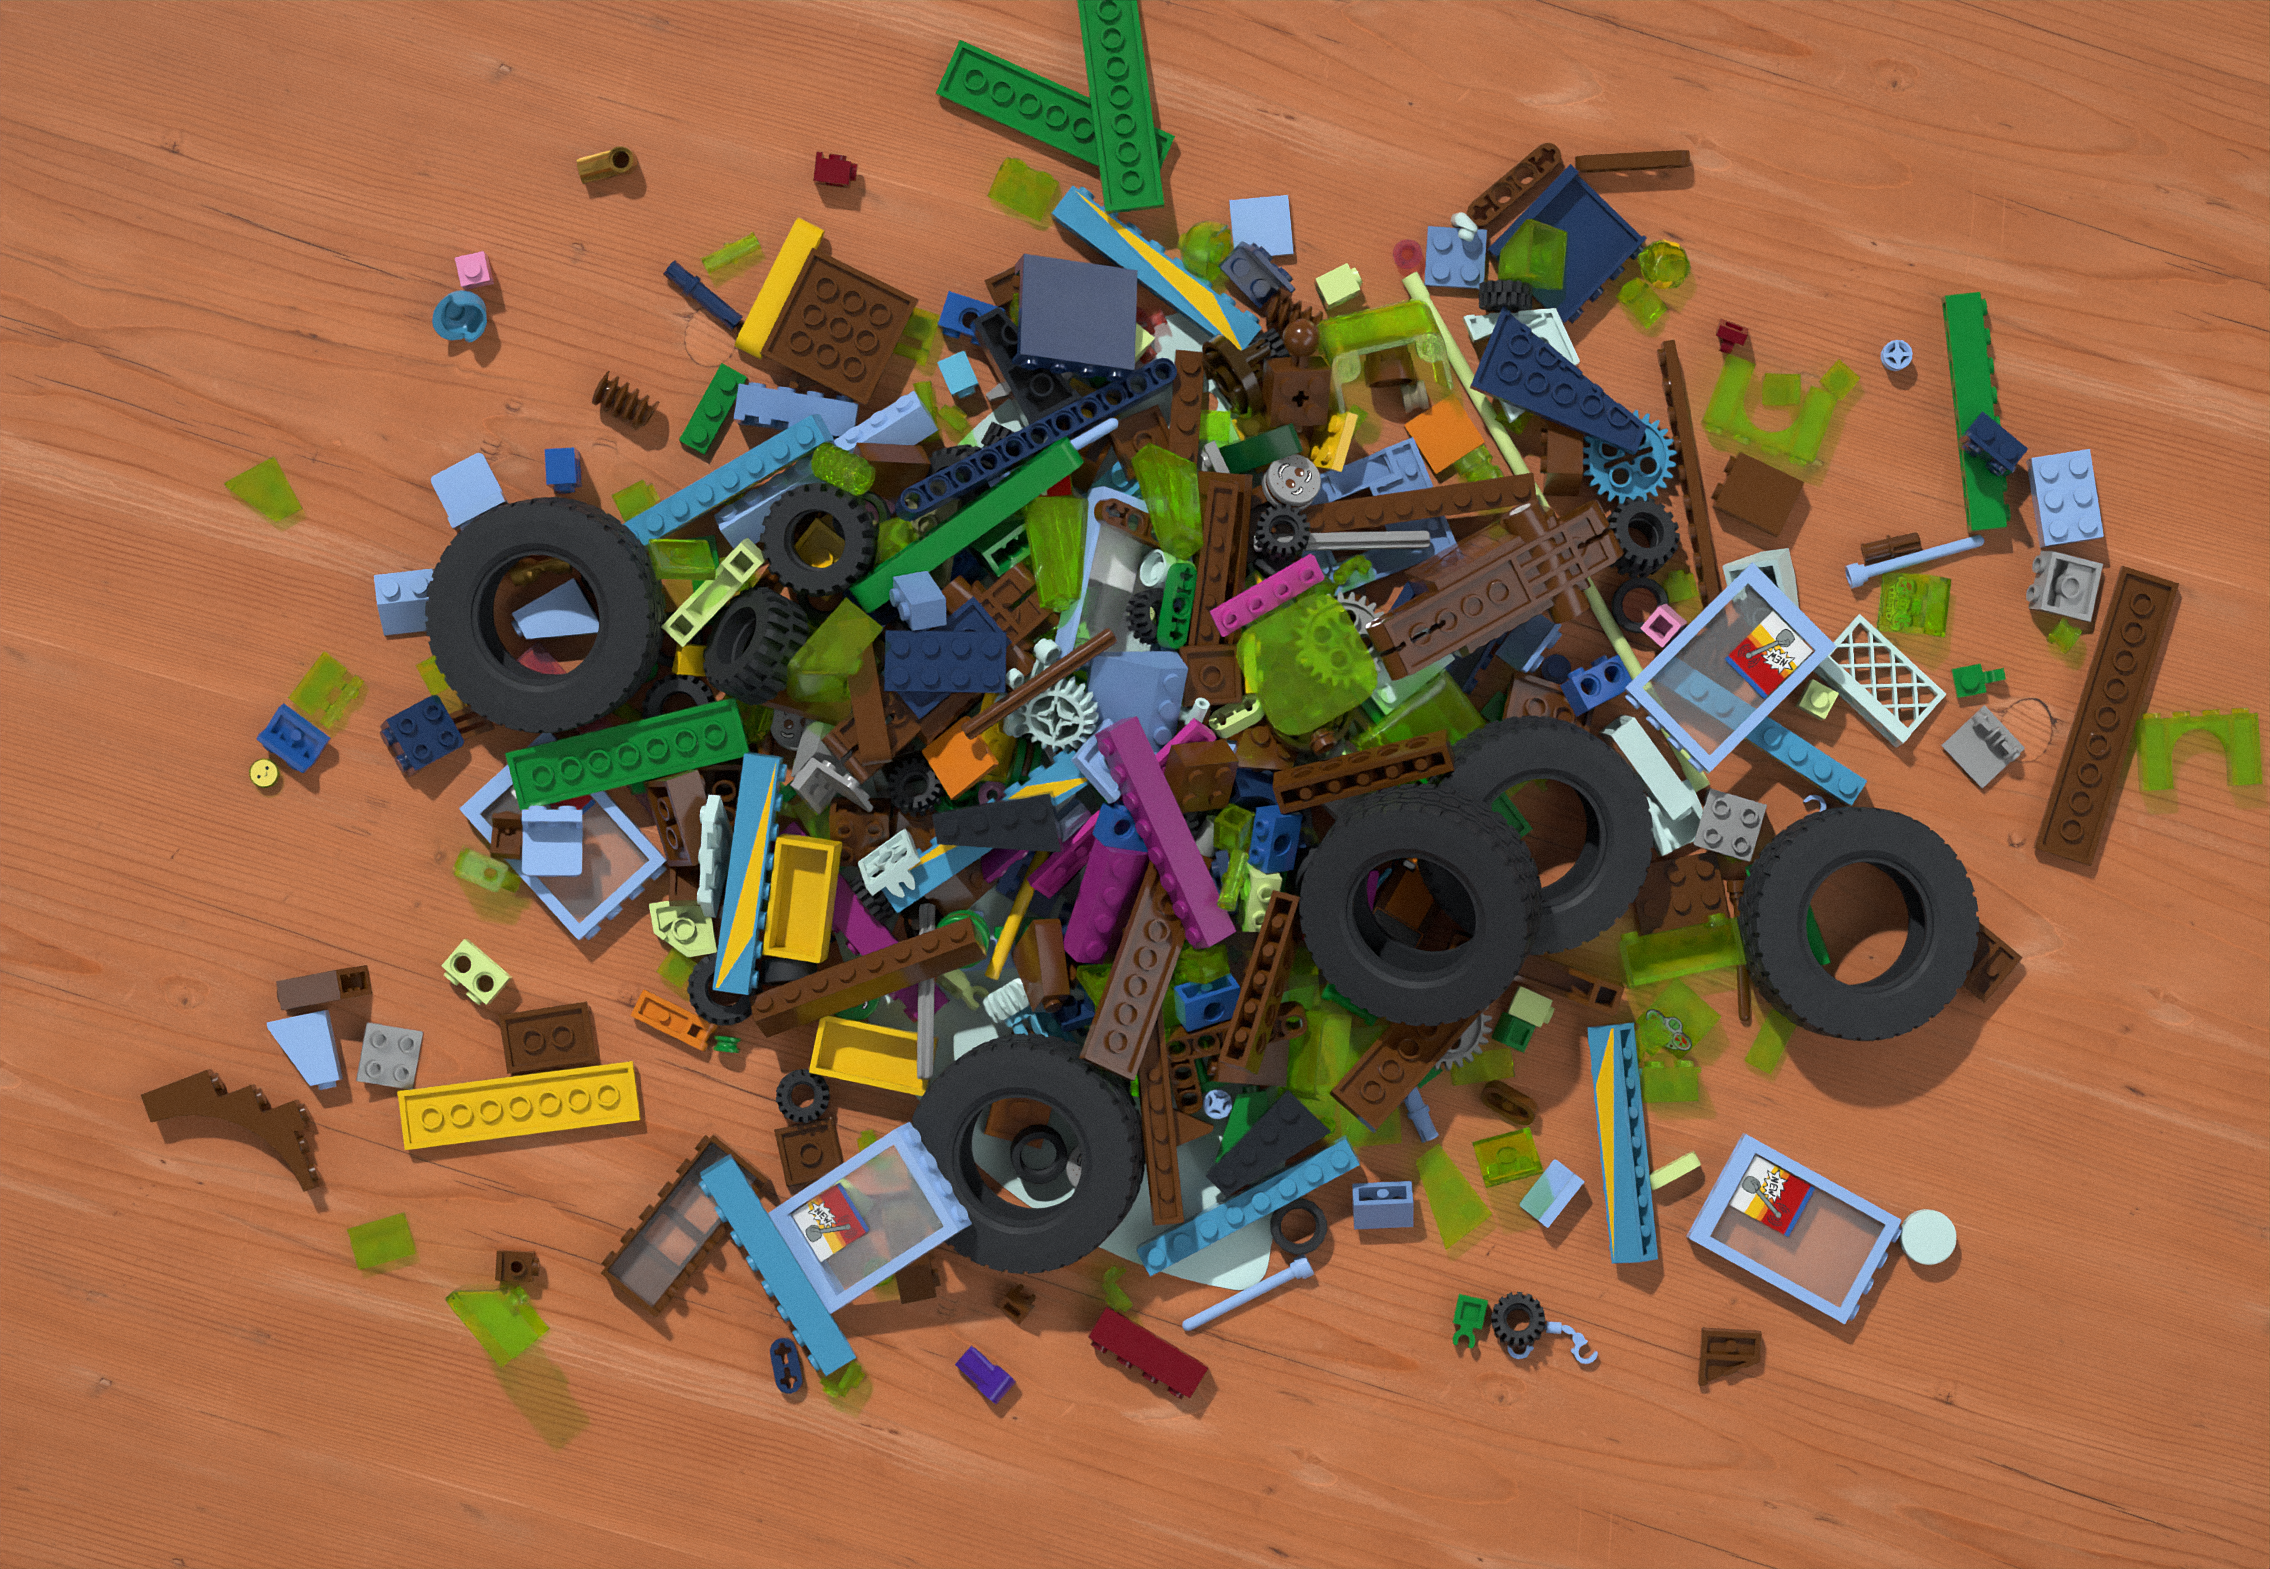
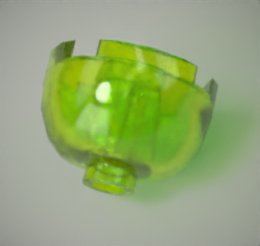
M1210 220L1200 221L1191 226L1187 233L1181 234L1178 241V249L1180 250L1183 266L1189 273L1210 282L1217 278L1221 272L1219 267H1217L1222 256L1224 258L1228 256L1232 233L1230 229H1227L1228 225Z

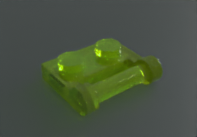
M916 307L902 335L923 341L921 349L898 342L893 353L916 360V364L925 367L941 315Z

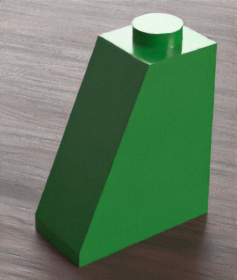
M1025 518L999 523L968 544L967 547L984 569L1000 577L1044 545L1046 541L1031 519Z
M1260 1085L1242 1087L1243 1093H1236L1215 1163L1268 1109L1267 1091L1260 1090Z

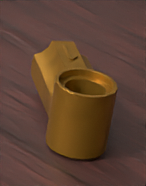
M617 146L606 152L576 159L582 184L618 175H628L633 173L638 164L636 154L623 146ZM621 153H627L630 161L625 168H618L616 165V158Z

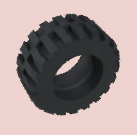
M819 482L800 485L793 490H788L781 495L779 501H775L769 508L771 512L769 516L764 517L762 523L765 526L764 533H760V542H764L765 550L761 551L763 560L768 559L770 564L768 570L772 575H777L780 578L778 582L781 585L792 588L793 592L800 595L807 594L809 597L829 596L848 590L866 571L871 569L874 564L872 561L873 555H876L878 552V545H875V537H879L878 528L874 529L872 521L875 520L872 511H867L865 508L866 502L861 497L857 498L853 495L854 492L852 490L839 487L838 484ZM815 511L833 515L840 522L845 534V547L842 556L834 564L823 568L813 567L805 563L796 551L794 543V533L798 522L805 515Z
M755 586L740 591V595L734 596L729 600L728 606L723 607L720 611L721 615L712 625L713 629L707 637V647L703 653L705 659L703 669L709 683L714 688L748 705L766 703L767 700H772L778 696V692L783 691L788 686V681L794 678L798 665L803 661V653L807 649V636L809 635L808 618L798 603L767 587Z

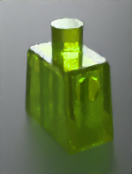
M464 844L451 871L457 877L496 893L500 887L516 893L522 879L519 875L507 871L509 867L507 863L496 858H490L489 855ZM489 867L496 870L495 876L491 879L484 876V871Z

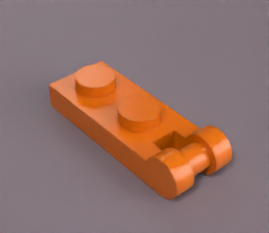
M643 989L630 1015L706 1052L709 1045L707 1041L711 1033H715L718 1027L717 1024L710 1023L704 1018ZM693 1024L701 1027L696 1037L688 1034Z

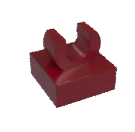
M1721 318L1716 330V336L1723 338L1719 351L1730 355L1735 343L1744 346L1748 336V328Z

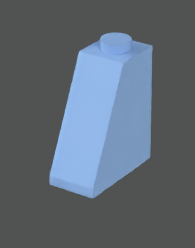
M574 578L512 613L515 620L511 624L519 637L525 636L528 640L598 634L599 618L579 583Z
M329 1010L267 1022L268 1030L310 1086L318 1085L319 1090L337 1087L336 1080L343 1079Z

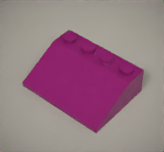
M1095 838L1063 941L1064 950L1076 962L1100 965L1114 963L1123 937L1122 928L1128 924L1150 862L1147 852L1107 847Z

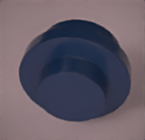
M1551 655L1542 664V675L1549 682L1563 683L1568 679L1567 674L1571 673L1570 662L1562 655Z

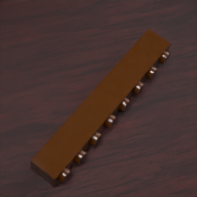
M967 917L751 996L749 1000L754 1022L766 1038L981 961L986 959L987 955L980 931L972 919Z

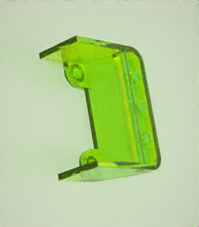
M1409 299L1327 318L1317 325L1321 336L1318 347L1319 356H1322L1332 370L1328 404L1330 409L1339 414L1346 413L1341 384L1351 382L1359 375L1361 370L1359 355L1415 343L1416 353L1419 358L1433 363L1436 383L1447 389L1454 388L1445 341L1429 305L1420 299Z
M845 598L788 664L787 695L796 702L844 703L848 699L851 701L847 676L849 674L854 676L863 666L864 661L861 658L863 657L864 650L879 635L883 627L849 599ZM875 657L876 668L881 663L877 657Z
M1725 913L1707 916L1708 922L1644 936H1638V931L1621 934V940L1616 941V949L1622 984L1626 989H1631L1646 983L1731 965L1746 964L1737 918H1726Z
M464 1284L445 1297L451 1309L501 1368L510 1360L515 1359L550 1329L528 1303L530 1296L520 1285L515 1288L512 1284Z

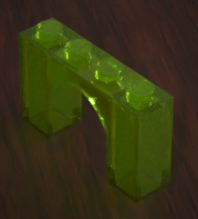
M1727 354L1701 419V423L1706 424L1705 429L1718 435H1722L1723 431L1734 435V441L1747 446L1750 445V442L1762 446L1760 449L1762 452L1777 456L1778 452L1789 456V462L1798 466L1805 467L1806 463L1812 464L1816 458L1839 396L1811 385L1806 392L1796 420L1789 428L1778 432L1761 430L1752 424L1744 410V395L1756 364Z
M2249 708L2231 709V714L2220 715V709L2202 710V716L2190 717V711L2172 712V718H2161V713L2143 714V719L2136 721L2135 734L2139 791L2174 789L2172 771L2173 747L2184 733L2192 729L2206 730L2215 735L2222 743L2226 756L2227 786L2262 784L2258 713H2249Z

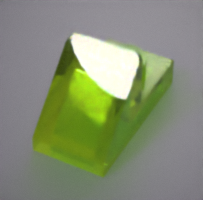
M1298 947L1288 978L1290 1001L1299 1002L1303 1006H1319L1318 967L1311 957L1312 951L1309 952L1307 947Z

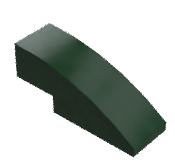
M1293 423L1261 431L1218 448L1229 472L1234 474L1303 451Z

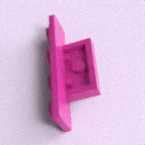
M1309 554L1210 611V615L1219 634L1225 637L1323 581L1324 575L1315 556Z

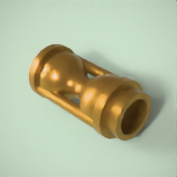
M547 556L542 561H537L533 558H523L513 565L509 572L515 587L520 585L527 587V584L537 581L543 572L549 571L558 575L565 574L566 572L570 574L573 573V566L552 556Z

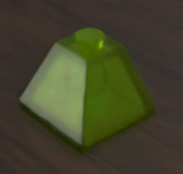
M1526 219L1500 250L1498 279L1502 281L1527 282L1532 284L1533 288L1562 290L1568 232L1533 219Z

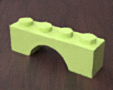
M744 539L661 627L677 643L684 647L767 560H763L761 550L750 539Z

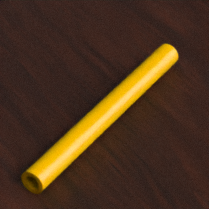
M1035 851L1036 854L1027 869L984 976L998 981L1035 891L1030 886L1027 878L1048 859L1051 852Z

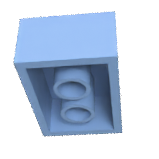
M2090 449L2028 459L2026 464L2040 548L2104 537Z

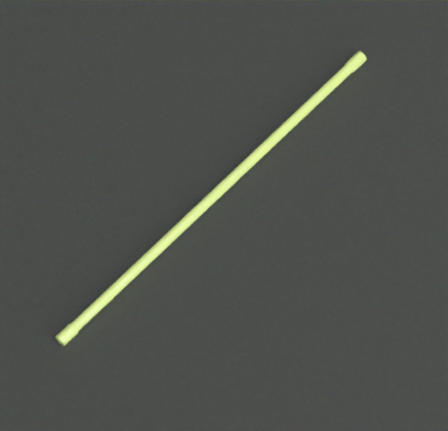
M1414 272L1402 280L1414 303L1418 305L1514 475L1530 473L1487 396L1470 389L1475 375L1433 304L1430 294L1419 274ZM1535 482L1537 499L1541 505L1550 507ZM1589 576L1587 579L1591 587L1583 591L1593 613L1633 681L1643 671V668ZM1649 681L1643 689L1667 712ZM1661 728L1660 730L1667 740L1669 735ZM1669 743L1682 766L1683 773L1690 781L1695 792L1710 785L1704 772L1699 773L1688 762L1691 757L1683 749L1678 752Z

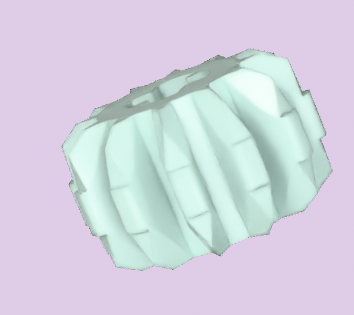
M1020 978L1014 979L984 997L983 1000L985 1011L995 1023L1004 1021L1030 1005Z

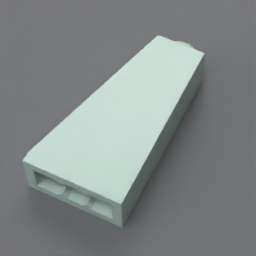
M1621 714L1598 732L1605 742L1631 767L1644 791L1652 801L1658 803L1661 812L1667 819H1677L1679 821L1692 812L1690 807L1697 802L1635 717Z

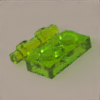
M323 651L288 698L311 716L319 708L323 709L326 714L320 722L327 728H330L335 720L339 721L344 713L342 711L350 700H355L360 694L358 690L365 681L355 675L348 684L342 678L349 669L326 651ZM335 687H338L343 692L332 705L326 698Z

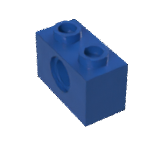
M948 291L938 327L943 329L942 334L959 339L960 335L971 338L970 343L981 347L972 329H968L962 324L963 318L970 313L980 317L997 308V306Z
M1278 805L1258 807L1256 809L1247 863L1266 874L1293 870L1303 814L1298 811L1281 814Z
M1229 971L1175 986V1014L1187 1032L1231 1019L1239 998L1240 986Z

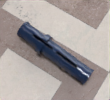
M676 260L663 273L664 276L683 290L682 294L686 297L689 295L728 327L729 330L732 331L742 320V315L700 282V277L697 275L694 277Z

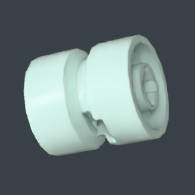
M1155 549L1149 552L1143 560L1140 578L1145 586L1153 589L1162 588L1164 591L1167 573L1171 565L1174 563H1190L1194 567L1195 565L1191 561L1174 557L1170 553ZM1181 573L1180 578L1184 580V575ZM1177 588V592L1183 591L1182 589Z

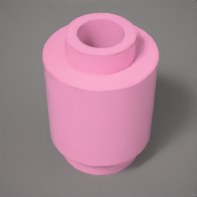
M993 781L983 784L978 793L980 804L989 801L988 796L992 790L997 791V800L1001 796L1006 797L1003 792L1006 789L1004 784Z

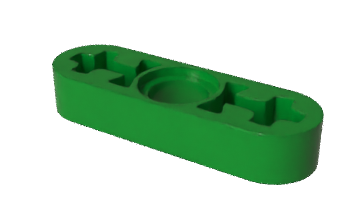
M1174 563L1170 566L1167 573L1157 629V640L1164 648L1178 649L1185 644L1197 582V571L1190 563ZM1181 573L1184 575V580L1180 578ZM1177 588L1182 589L1183 591L1177 592ZM1176 598H1179L1181 609L1176 614L1173 610V603ZM1170 632L1174 633V638L1170 637Z

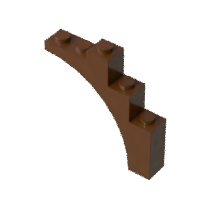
M212 1069L141 1094L150 1122L175 1116L200 1115L221 1118L241 1125L262 1137L281 1154L293 1170L303 1192L319 1187L317 1180H320L319 1171L315 1163L310 1164L306 1154L310 1152L306 1137L304 1135L300 1136L298 1132L308 1128L307 1121L311 1120L306 1104H300L299 1099L265 1111L264 1105H267V1100L261 1088L257 1089L256 1085L253 1084L222 1096L220 1090L224 1088L218 1073L214 1074Z

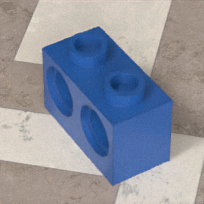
M574 447L544 449L546 485L554 489L557 494L575 493L576 487H582L580 452Z
M1604 655L1590 663L1593 668L1585 671L1583 667H1580L1567 674L1569 680L1560 685L1576 717L1626 692L1624 689L1632 682V679L1619 655L1610 659ZM1604 672L1610 675L1611 682L1605 678ZM1581 684L1587 688L1588 694L1582 691Z
M1120 800L1110 804L1103 802L1092 834L1104 846L1148 853L1143 838L1136 831V823L1124 802Z

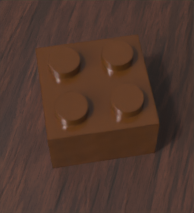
M1225 739L1171 745L1164 776L1181 813L1227 808L1239 760Z

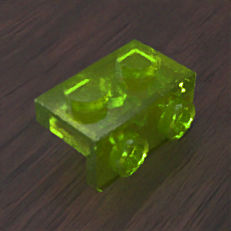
M1006 157L997 172L987 197L1040 222L1059 182L1047 172L1036 171L1028 167L1020 159Z

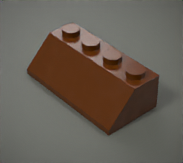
M927 809L924 816H921L920 812H916V817L911 816L910 812L904 814L901 810L898 811L889 821L890 839L903 829H906L912 836L916 850L920 848L922 852H925L932 847L929 841L936 837L932 814L937 811L930 812ZM978 858L923 897L929 904L935 905V911L943 918L948 913L956 910H968L999 881L995 878L988 884L984 880L981 861Z

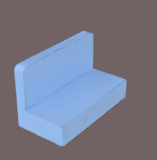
M1554 1159L1520 1201L1519 1205L1548 1228L1585 1181Z

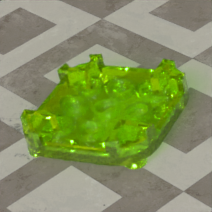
M1313 594L1304 597L1269 618L1251 626L1243 633L1237 644L1236 657L1239 667L1271 724L1277 730L1287 735H1302L1315 730L1364 703L1372 696L1378 686V671L1372 656L1346 609L1338 600L1329 595Z

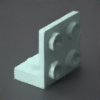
M1688 779L1682 781V783L1697 803L1690 807L1692 812L1682 820L1667 819L1661 812L1658 803L1652 801L1649 796L1647 797L1650 806L1648 810L1651 812L1653 828H1651V831L1654 833L1653 845L1658 856L1666 855L1679 847L1693 842L1695 839L1703 808Z

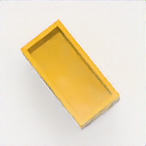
M787 833L776 837L763 955L821 963L828 959L842 842Z
M829 1015L820 1019L809 1073L918 1096L924 1095L931 1080L917 1078L918 1032L841 1018L836 1015ZM934 1036L933 1066L939 1037Z

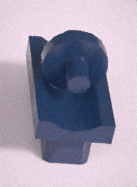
M1095 987L1094 993L1090 989H1086L1084 999L1078 1001L1074 996L1069 995L1061 1009L1051 1013V1017L1058 1022L1063 1033L1077 1030L1081 1037L1087 1036L1102 993L1097 987Z

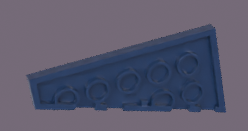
M1502 307L1470 389L1635 455L1647 425L1623 405L1615 402L1603 392L1604 389L1584 376L1580 369L1549 343H1545L1535 335L1532 329L1525 323L1522 324L1506 307Z

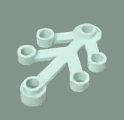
M1041 639L1035 645L1034 653L1037 659L1028 680L1054 664L1059 657L1061 647L1051 639ZM1016 668L1011 669L1006 674V684L1015 690L1024 684V675ZM1006 692L1001 693L995 699L994 703H996L1008 694ZM1049 696L1039 699L1038 702L1045 701ZM1018 709L1005 717L1003 721V732L1008 736L1013 735L1015 738L1024 734L1026 724L1019 723L1021 713L1018 712Z

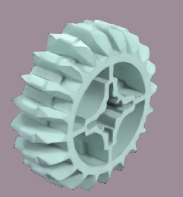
M1075 676L1071 677L1069 681L1063 678L1018 709V712L1021 713L1019 723L1026 724L1024 734L1032 733V742L1042 741V749L1046 748L1047 745H1051L1053 752L1058 751L1060 746L1065 753L1070 750L1071 746L1075 749L1079 748L1082 742L1085 743L1097 727L1096 722L1099 718V713L1095 711L1098 707V702L1091 701L1093 692L1085 693L1083 691L1086 687L1085 683L1079 686L1076 685ZM1055 696L1053 700L1038 702L1043 697ZM1073 723L1079 724L1072 729H1062L1064 725L1072 726Z

